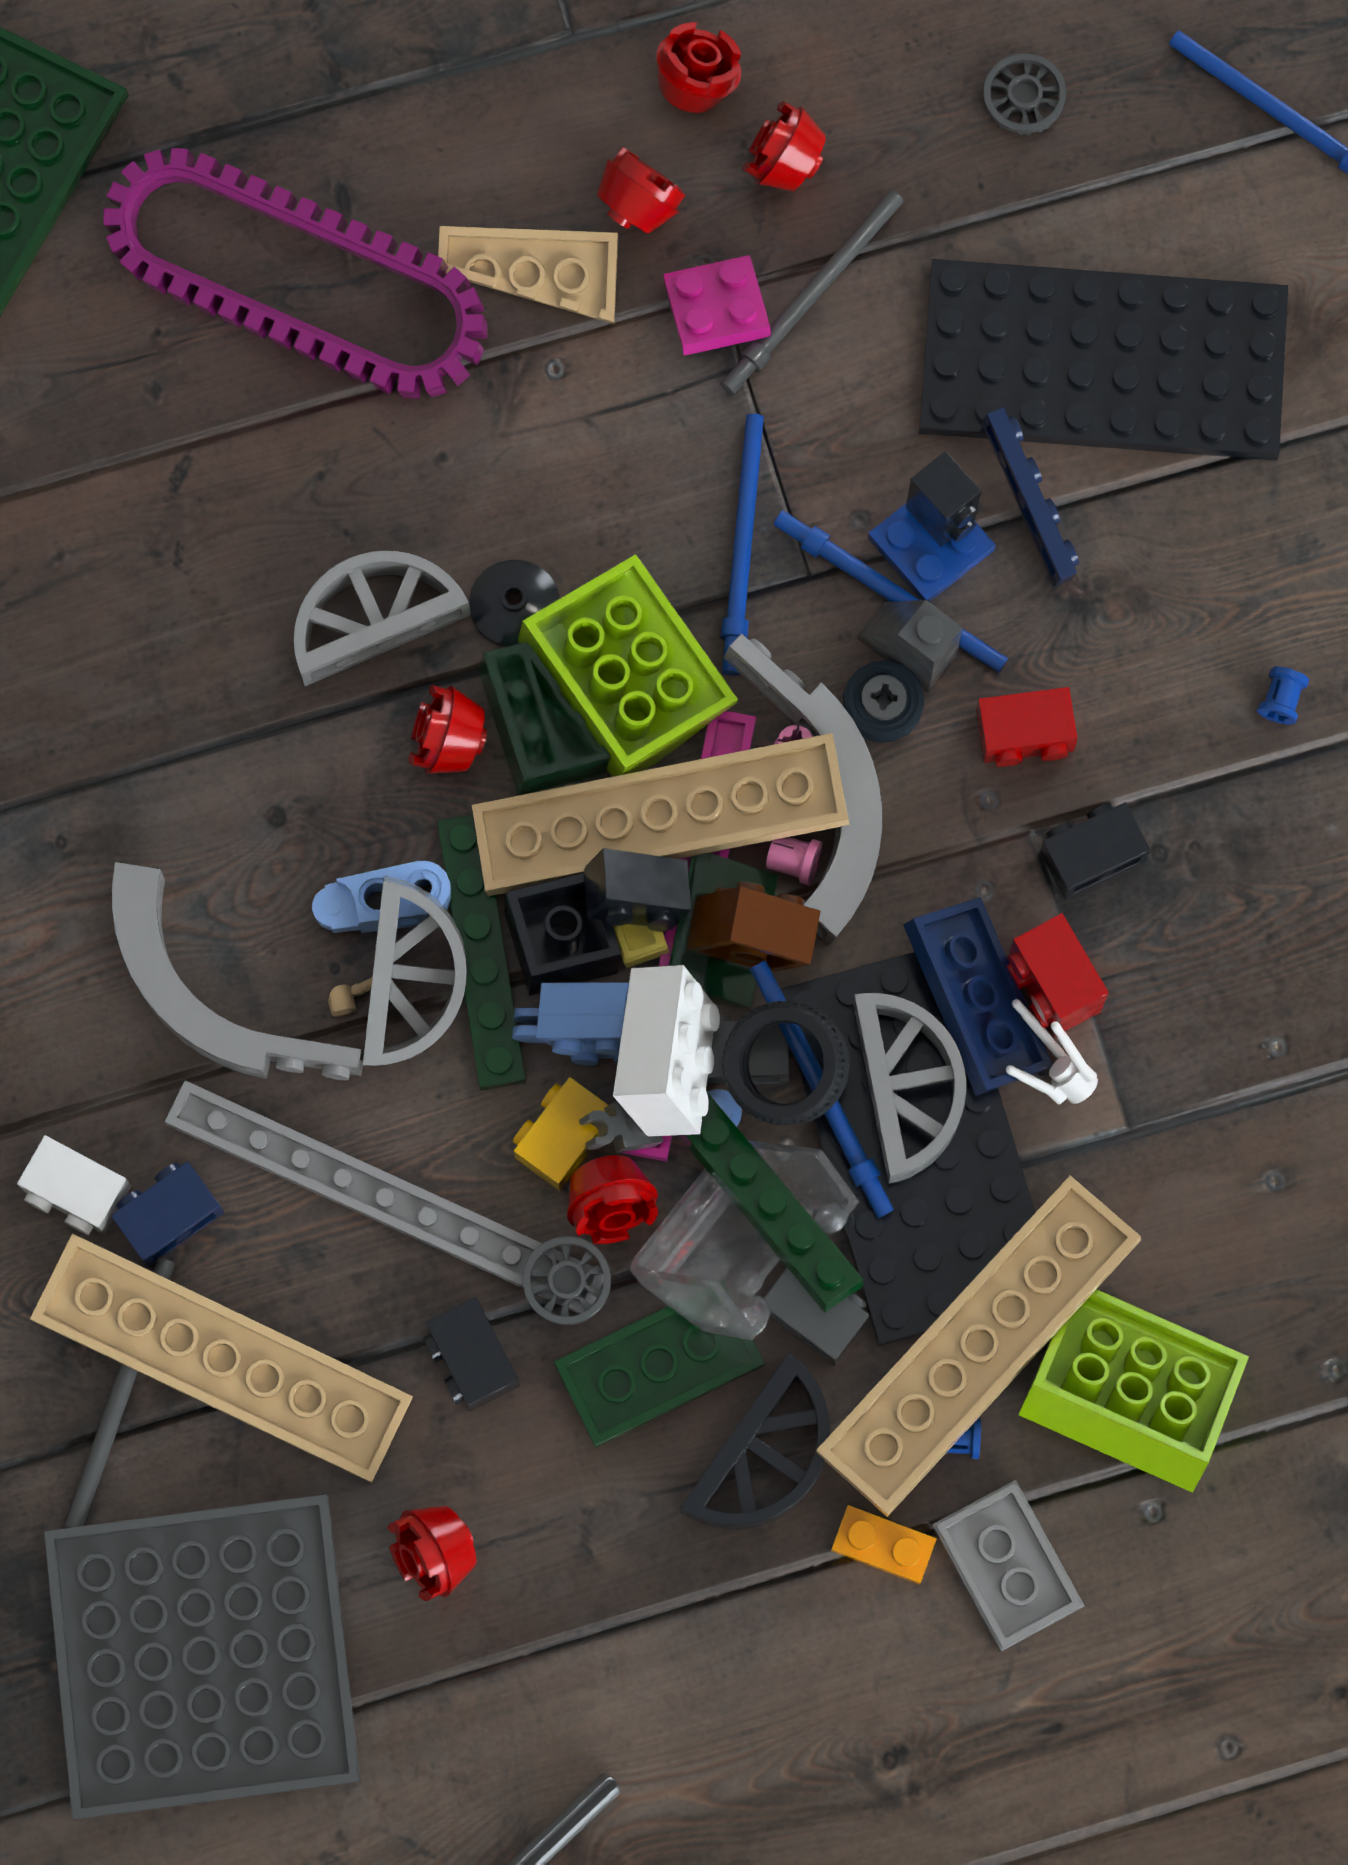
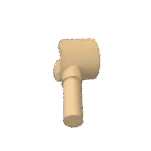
M373 977L352 986L345 984L334 987L328 998L331 1015L333 1017H340L355 1012L354 997L361 996L371 990Z

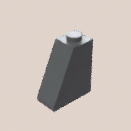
M927 600L885 602L859 633L857 639L886 661L889 660L904 665L916 675L921 687L929 693L956 660L963 627Z

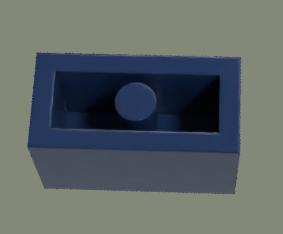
M188 1161L181 1166L176 1162L164 1168L155 1176L156 1184L143 1193L140 1190H135L126 1195L116 1204L118 1211L111 1215L148 1267L153 1265L158 1257H164L224 1214L219 1203Z

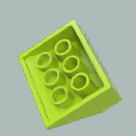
M636 554L522 621L518 642L612 777L644 771L655 765L738 701L733 691Z
M1096 1289L1050 1339L1018 1415L1193 1493L1209 1464L1249 1356Z

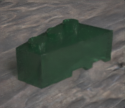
M528 642L483 653L478 672L518 796L606 772L611 755L604 746H600L585 726L586 721L578 711L575 712L560 692L561 687Z

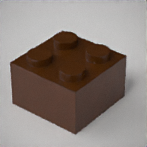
M738 882L737 887L734 888L717 887L713 893L697 896L695 899L686 950L747 969L763 961L768 963L772 972L811 965L821 911L804 906L805 900L797 896L779 894L775 897L765 894V888L755 883Z

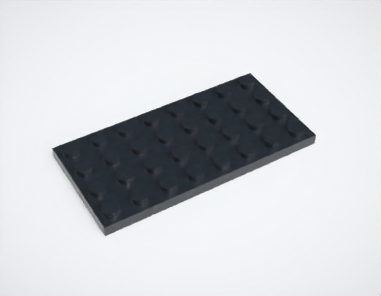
M932 259L919 434L988 439L981 422L988 413L1004 407L1007 416H1014L1018 421L1023 433L1024 442L1278 460L1280 453L1288 285Z
M912 952L781 988L787 1001L803 1003L822 1011L834 1021L842 1032L849 1051L850 1070L845 1089L838 1101L867 1158L874 1159L881 1173L878 1179L894 1208V1211L877 1218L862 1187L855 1186L848 1172L851 1166L825 1115L823 1114L814 1119L813 1122L856 1270L864 1279L862 1290L878 1346L924 1334L1036 1213L999 1089L997 1088L976 1096L966 1072L965 1105L957 1130L947 1148L923 1171L905 1180L888 1184L853 1000L854 994L881 993L904 998L927 1010L947 1029L916 954ZM877 1014L886 1054L907 1022ZM800 1026L823 1070L824 1058L818 1040L808 1029ZM919 1031L890 1073V1076L946 1066L932 1041ZM797 1063L806 1097H808L812 1090ZM951 1081L893 1091L941 1125H945L952 1103ZM897 1114L905 1156L908 1159L927 1147L934 1138Z

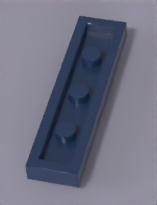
M1004 407L990 412L982 420V426L1054 586L1071 580L1077 573L1075 566L1079 564L1078 556L1070 540L1063 541L1056 525L1060 523V516L1054 502L1050 498L1045 500L1038 485V483L1042 482V477L1035 460L1032 457L1026 459L1019 442L1023 441L1024 438L1020 425L1014 416H1007Z

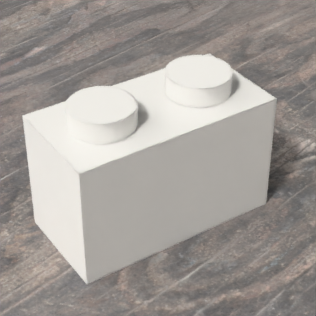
M46 1135L43 1137L17 1183L23 1192L27 1193L24 1198L25 1202L47 1214L52 1207L68 1215L64 1222L86 1235H89L92 1229L105 1235L113 1221L111 1215L118 1211L116 1204L128 1194L132 1187L125 1177Z

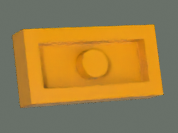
M848 1505L831 1551L920 1585L937 1538Z

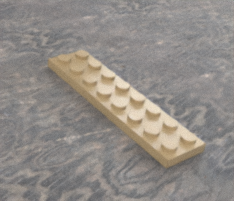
M832 733L472 805L484 886L488 896L584 873L585 866L603 848L680 859L850 825Z
M1070 1175L817 1448V1454L888 1517L1141 1241V1236Z
M74 1234L71 1235L30 1317L31 1321L370 1483L373 1482L413 1396Z

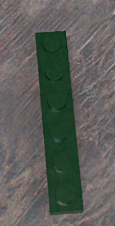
M469 815L438 820L445 872L451 884L450 904L452 917L460 932L466 954L465 998L480 1090L524 1084L526 1079L520 1041L512 1038V1028L517 1026V1023L513 1019L514 1004L496 895L488 896L485 891L474 816Z
M707 1092L708 1112L706 1116H702L700 1134L678 1136L823 1312H827L862 1288L864 1279Z

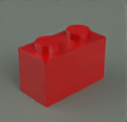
M1069 687L978 699L976 715L984 763L995 762L998 767H1009L1022 763L1023 758L1041 756L1043 761H1055L1066 758L1068 752L1075 750L1078 738Z

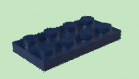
M981 897L913 918L903 924L948 1032L961 1054L965 1072L976 1096L1019 1081L1006 1072V1067L1009 1065L1031 1075L1044 1072L1052 1067L1053 1064L1044 1043L1012 1005L1013 1000L1019 999L1029 1010L1021 990L1018 989L1006 967L1009 965L1008 959Z

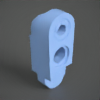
M415 861L338 878L336 883L324 885L325 888L315 895L312 902V911L318 924L325 929L332 930L333 933L361 930V933L378 931L380 910L368 907L367 900L371 894L378 891L382 892L384 876L402 879L416 886L431 884L432 890L429 894L437 899L446 910L451 900V884L447 873L439 865L430 861ZM400 897L397 928L412 927L429 916L424 909L415 903Z

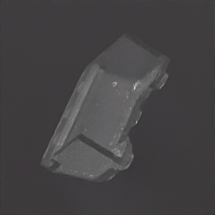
M748 1140L825 1233L836 1232L845 1225L848 1216L857 1206L859 1200L821 1149ZM704 1169L634 1257L630 1269L645 1289L702 1331L752 1341L766 1327L771 1313L767 1302L762 1297L754 1296L753 1294L762 1287L764 1279L781 1259L710 1173Z

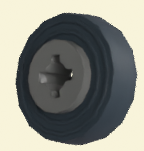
M889 660L873 661L859 668L848 680L843 693V707L852 717L863 738L877 743L895 742L909 735L919 723L924 709L923 688L916 675L904 665Z

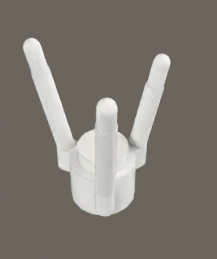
M1019 999L1013 1000V1007L1058 1060L1049 1071L1052 1085L1012 1065L1006 1067V1072L1025 1084L1047 1094L1058 1105L1065 1099L1072 1104H1077L1087 1099L1097 1086V1074L1086 1064L1067 1033L1058 1022H1052L1051 1028L1067 1052L1066 1054L1047 1030L1041 1027L1038 1020Z

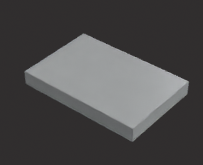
M1016 1480L932 1524L936 1535L1000 1652L1084 1607L1080 1596Z

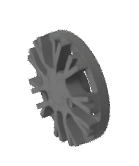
M1028 53L1011 55L999 61L987 75L983 91L984 105L988 115H990L996 125H999L1000 129L1005 128L1006 130L1019 133V136H1023V134L1029 136L1031 133L1038 131L1041 133L1044 129H1049L1050 125L1058 119L1063 111L1066 102L1065 80L1059 69L1052 62L1041 56ZM1022 63L1024 75L1013 76L1009 66ZM1033 64L1040 66L1036 78L1029 75ZM998 74L1010 82L1009 85L998 80L996 76ZM1048 74H1051L1057 84L1042 87L1040 81ZM991 89L1003 91L1006 96L1002 99L992 100ZM1042 95L1059 96V100L1042 98ZM1009 104L1010 107L1001 114L997 111L1001 107ZM1047 107L1053 111L1044 118L1038 111V108ZM1033 112L1036 123L1029 124L1027 113ZM1014 113L1020 114L1022 117L1021 124L1008 120L1010 115Z
M556 1237L541 1244L530 1255L523 1272V1289L530 1306L542 1318L560 1325H573L592 1318L604 1306L611 1289V1273L604 1255L592 1243L578 1237ZM561 1245L565 1261L557 1263L553 1247ZM571 1245L586 1249L582 1260L577 1263L569 1259ZM542 1254L553 1263V1267L549 1272H543L534 1267ZM596 1258L599 1264L584 1273L581 1267ZM603 1274L604 1282L602 1289L591 1288L587 1285L586 1281L590 1276ZM531 1277L548 1278V1285H531L530 1279ZM544 1290L551 1291V1301L542 1308L534 1298V1295ZM584 1290L598 1299L594 1305L580 1296ZM557 1298L565 1300L560 1316L552 1314ZM572 1300H577L581 1302L585 1312L569 1316L568 1305Z

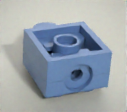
M541 983L539 1008H515L513 1019L526 1025L514 1026L512 1028V1038L524 1043H546L552 1046V1052L568 1055L571 1057V1062L578 1065L595 1066L599 1064V1059H614L613 1062L617 1064L629 983Z

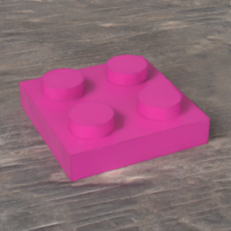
M750 255L663 274L665 289L684 356L771 337L769 320Z

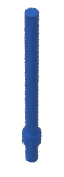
M1180 30L1174 34L1169 42L1171 47L1339 163L1338 168L1348 174V147Z
M760 414L746 415L727 617L722 619L720 638L725 641L723 657L729 646L741 633L748 639L749 621L745 619L764 422V416ZM723 658L722 674L729 676L739 675L740 673Z
M784 510L776 518L773 525L800 542L802 550L814 558L820 555L889 602L919 600L831 542V535L817 526L810 528ZM962 628L959 648L997 673H1000L1009 658Z
M766 961L750 968L767 1003L787 1001ZM780 1023L778 1026L813 1092L820 1082L823 1070L800 1026L794 1023ZM837 1101L824 1115L851 1166L848 1172L855 1186L862 1187L877 1218L883 1217L894 1211V1208L878 1179L881 1173L874 1159L867 1158L839 1101Z

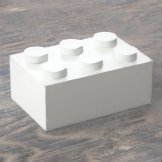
M684 965L631 968L613 1097L648 1137L700 1134L702 1116H706L708 1112L709 1102L706 1085L708 1074L712 1073L714 1068L712 1040L713 1033L719 1028L720 1015L717 1005L711 1001L701 985L696 982Z

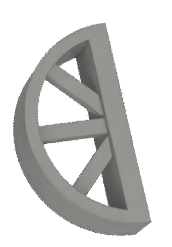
M374 551L359 554L338 563L321 576L311 587L300 606L296 618L294 651L304 686L470 616L469 601L462 589L448 573L434 563L410 553ZM381 575L404 576L390 613L386 619H383L365 578ZM419 581L431 586L442 594L407 609ZM353 584L371 625L366 626L327 612L323 608L337 593ZM314 624L346 635L309 651Z
M384 876L363 1065L376 1066L397 1063L409 1059L433 1045L455 1019L461 1006L466 986L467 966L464 944L460 932L448 911L437 899L419 886L389 876ZM400 897L424 909L429 916L396 941ZM440 926L451 947L455 970L396 964L393 962ZM391 978L453 986L444 1008L437 1018L428 1025ZM390 1000L417 1035L398 1044L384 1046L388 1003Z
M881 993L854 994V1013L888 1184L910 1178L923 1171L949 1145L957 1130L965 1105V1068L961 1054L952 1036L927 1010L911 1001L893 995ZM877 1014L907 1022L886 1054ZM919 1031L932 1041L946 1066L890 1076V1073ZM951 1081L952 1103L945 1125H941L893 1091ZM897 1114L934 1138L927 1147L908 1159L905 1156Z

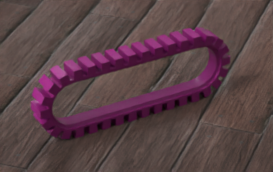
M171 148L170 164L160 149L144 154L148 167L146 172H143L134 161L121 171L131 183L129 188L113 181L106 197L119 208H104L103 225L111 233V235L106 236L112 252L120 259L119 262L138 280L143 277L142 281L150 289L164 295L167 291L175 300L189 306L192 302L200 311L214 317L218 311V315L225 322L239 328L246 313H248L243 326L250 333L265 339L271 324H273L268 336L275 344L290 350L296 335H298L293 347L300 355L315 361L321 346H323L319 359L325 366L340 372L346 357H348L349 359L344 370L350 377L365 383L371 369H374L369 379L371 384L376 389L390 394L398 379L397 391L403 398L419 399L421 383H424L425 389L431 398L445 394L447 390L443 376L447 374L457 386L470 376L466 368L460 363L462 359L478 366L485 350L479 342L472 339H487V320L483 314H478L485 309L474 287L470 288L471 284L467 277L455 266L444 277L448 266L443 258L428 252L422 266L419 267L423 255L418 247L402 241L396 256H394L398 244L393 236L377 230L369 245L373 233L367 225L352 219L344 234L343 232L348 222L342 214L326 208L319 223L318 221L323 211L317 203L301 196L294 212L293 210L298 200L292 192L277 185L273 191L267 181L252 174L248 180L242 170L229 164H225L223 169L215 158L204 153H200L195 164V158L188 149ZM183 182L201 187L437 291L447 298L454 307L457 322L454 340L444 355L429 364L408 366L391 361L154 256L143 247L138 238L136 221L140 206L151 192L164 184Z

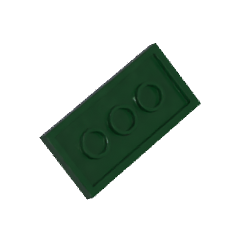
M724 1280L712 1284L554 1361L595 1448L765 1365Z

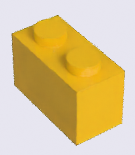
M571 1077L568 1078L563 1086L558 1083L553 1085L541 1102V1106L545 1108L543 1113L535 1123L527 1120L513 1139V1143L517 1145L514 1149L515 1159L558 1191H561L591 1151L586 1148L585 1143L599 1136L598 1130L594 1125H580L579 1119L593 1111L605 1112L604 1108L608 1106V1104Z

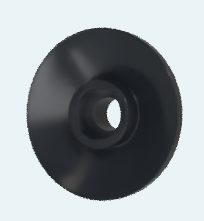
M505 560L487 568L474 583L469 600L471 617L476 628L489 641L504 647L519 648L522 647L518 642L522 621L559 600V593L551 576L538 565L524 560ZM517 592L523 597L522 601L517 605H510L505 600L508 594Z

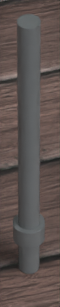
M891 190L774 321L770 326L771 337L759 339L757 342L751 341L739 354L741 360L720 382L721 387L727 393L734 395L754 371L760 372L771 360L770 353L904 203L898 193Z
M158 1257L153 1272L170 1280L175 1263ZM120 1364L64 1524L65 1527L72 1528L85 1525L138 1371L123 1364Z

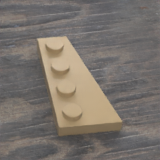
M440 226L438 257L443 258L448 266L445 275L455 266L471 283L615 325L618 233Z

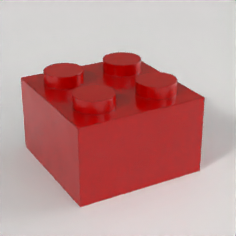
M1063 913L1013 939L1007 958L1010 964L1006 967L1018 989L1024 988L1033 1004L1028 1006L1029 1011L1035 1016L1041 1027L1048 1029L1052 1038L1056 1037L1051 1028L1052 1022H1058L1063 1030L1067 1031L1101 1012L1109 992Z

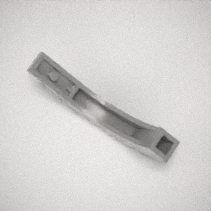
M741 633L729 646L723 658L790 718L798 728L799 726L807 728L813 737L830 733L834 737L850 825L835 828L833 848L827 868L814 893L804 903V906L821 911L816 934L827 945H830L851 920L862 902L872 880L879 856L882 836V802L875 766L865 740L852 717L822 682L809 695L804 691L805 685L795 673L788 669L782 671L770 660L772 657L771 653L761 642L754 638L748 640Z
M115 862L112 881V912L115 933L122 957L132 979L149 1007L161 1022L182 1042L200 1055L221 1066L264 1079L268 1077L270 1061L277 1062V1069L292 1073H303L304 1067L321 1069L322 1076L335 1080H349L350 1074L362 1075L364 1055L361 1049L253 1031L226 1020L199 1001L180 980L168 956L162 928V900L165 878L161 870Z

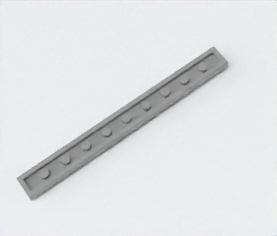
M184 1081L165 1120L166 1125L521 1288H523V1272L527 1260L533 1251L543 1244L188 1081ZM553 1248L557 1263L565 1261L564 1254ZM542 1254L534 1267L543 1272H549L553 1267V1263ZM569 1256L570 1261L574 1263L580 1261L576 1258ZM585 1264L581 1268L583 1269L584 1273H586L587 1271L592 1269L593 1266ZM603 1274L590 1276L586 1283L591 1288L601 1289L604 1277ZM531 1277L530 1282L531 1285H548V1278ZM544 1290L537 1294L550 1301L552 1299L551 1291ZM584 1290L580 1296L594 1305L596 1298ZM557 1298L556 1304L563 1306L565 1300ZM572 1300L568 1305L569 1310L578 1314L585 1312L581 1302L577 1300Z

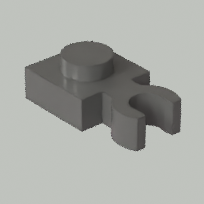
M618 1102L605 1107V1112L593 1111L579 1119L580 1125L591 1124L598 1130L599 1136L585 1143L586 1148L589 1150H598L612 1141L616 1153L653 1148L664 1142L662 1136L648 1137Z

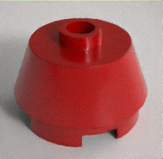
M696 22L684 23L672 29L669 36L659 44L656 57L658 85L664 98L670 104L683 111L702 113L714 108L739 85L741 80V67L739 64L741 51L735 41L724 31L719 30L718 35H715L705 30L696 29L698 24Z
M782 101L777 107V110L782 114L776 121L765 120L748 152L755 155L753 163L746 162L742 170L753 176L756 184L795 191L806 178L811 179L819 169L823 161V156L820 154L826 141V135L802 106L796 108L786 101Z
M622 147L613 161L611 159L607 160L597 196L610 207L607 215L626 229H629L633 224L649 234L679 213L677 207L686 194L659 171H655L641 160L638 161L639 157Z
M431 685L429 687V695L433 697L431 704L421 702L414 722L411 739L416 740L419 745L417 754L411 752L409 755V764L424 768L426 774L467 771L475 755L481 754L485 744L487 729L483 728L484 708L453 686L445 689Z
M621 1155L600 1157L583 1164L571 1176L567 1219L575 1227L578 1236L581 1234L591 1235L594 1244H611L630 1238L629 1229L638 1226L643 1221L649 1226L654 1223L658 1216L656 1205L658 1192L631 1158Z
M447 1506L405 1510L402 1512L400 1519L390 1523L387 1527L392 1534L395 1533L397 1542L389 1546L395 1565L405 1582L412 1578L415 1579L422 1588L419 1591V1598L424 1601H429L437 1596H449L476 1566V1552L472 1534L468 1526Z

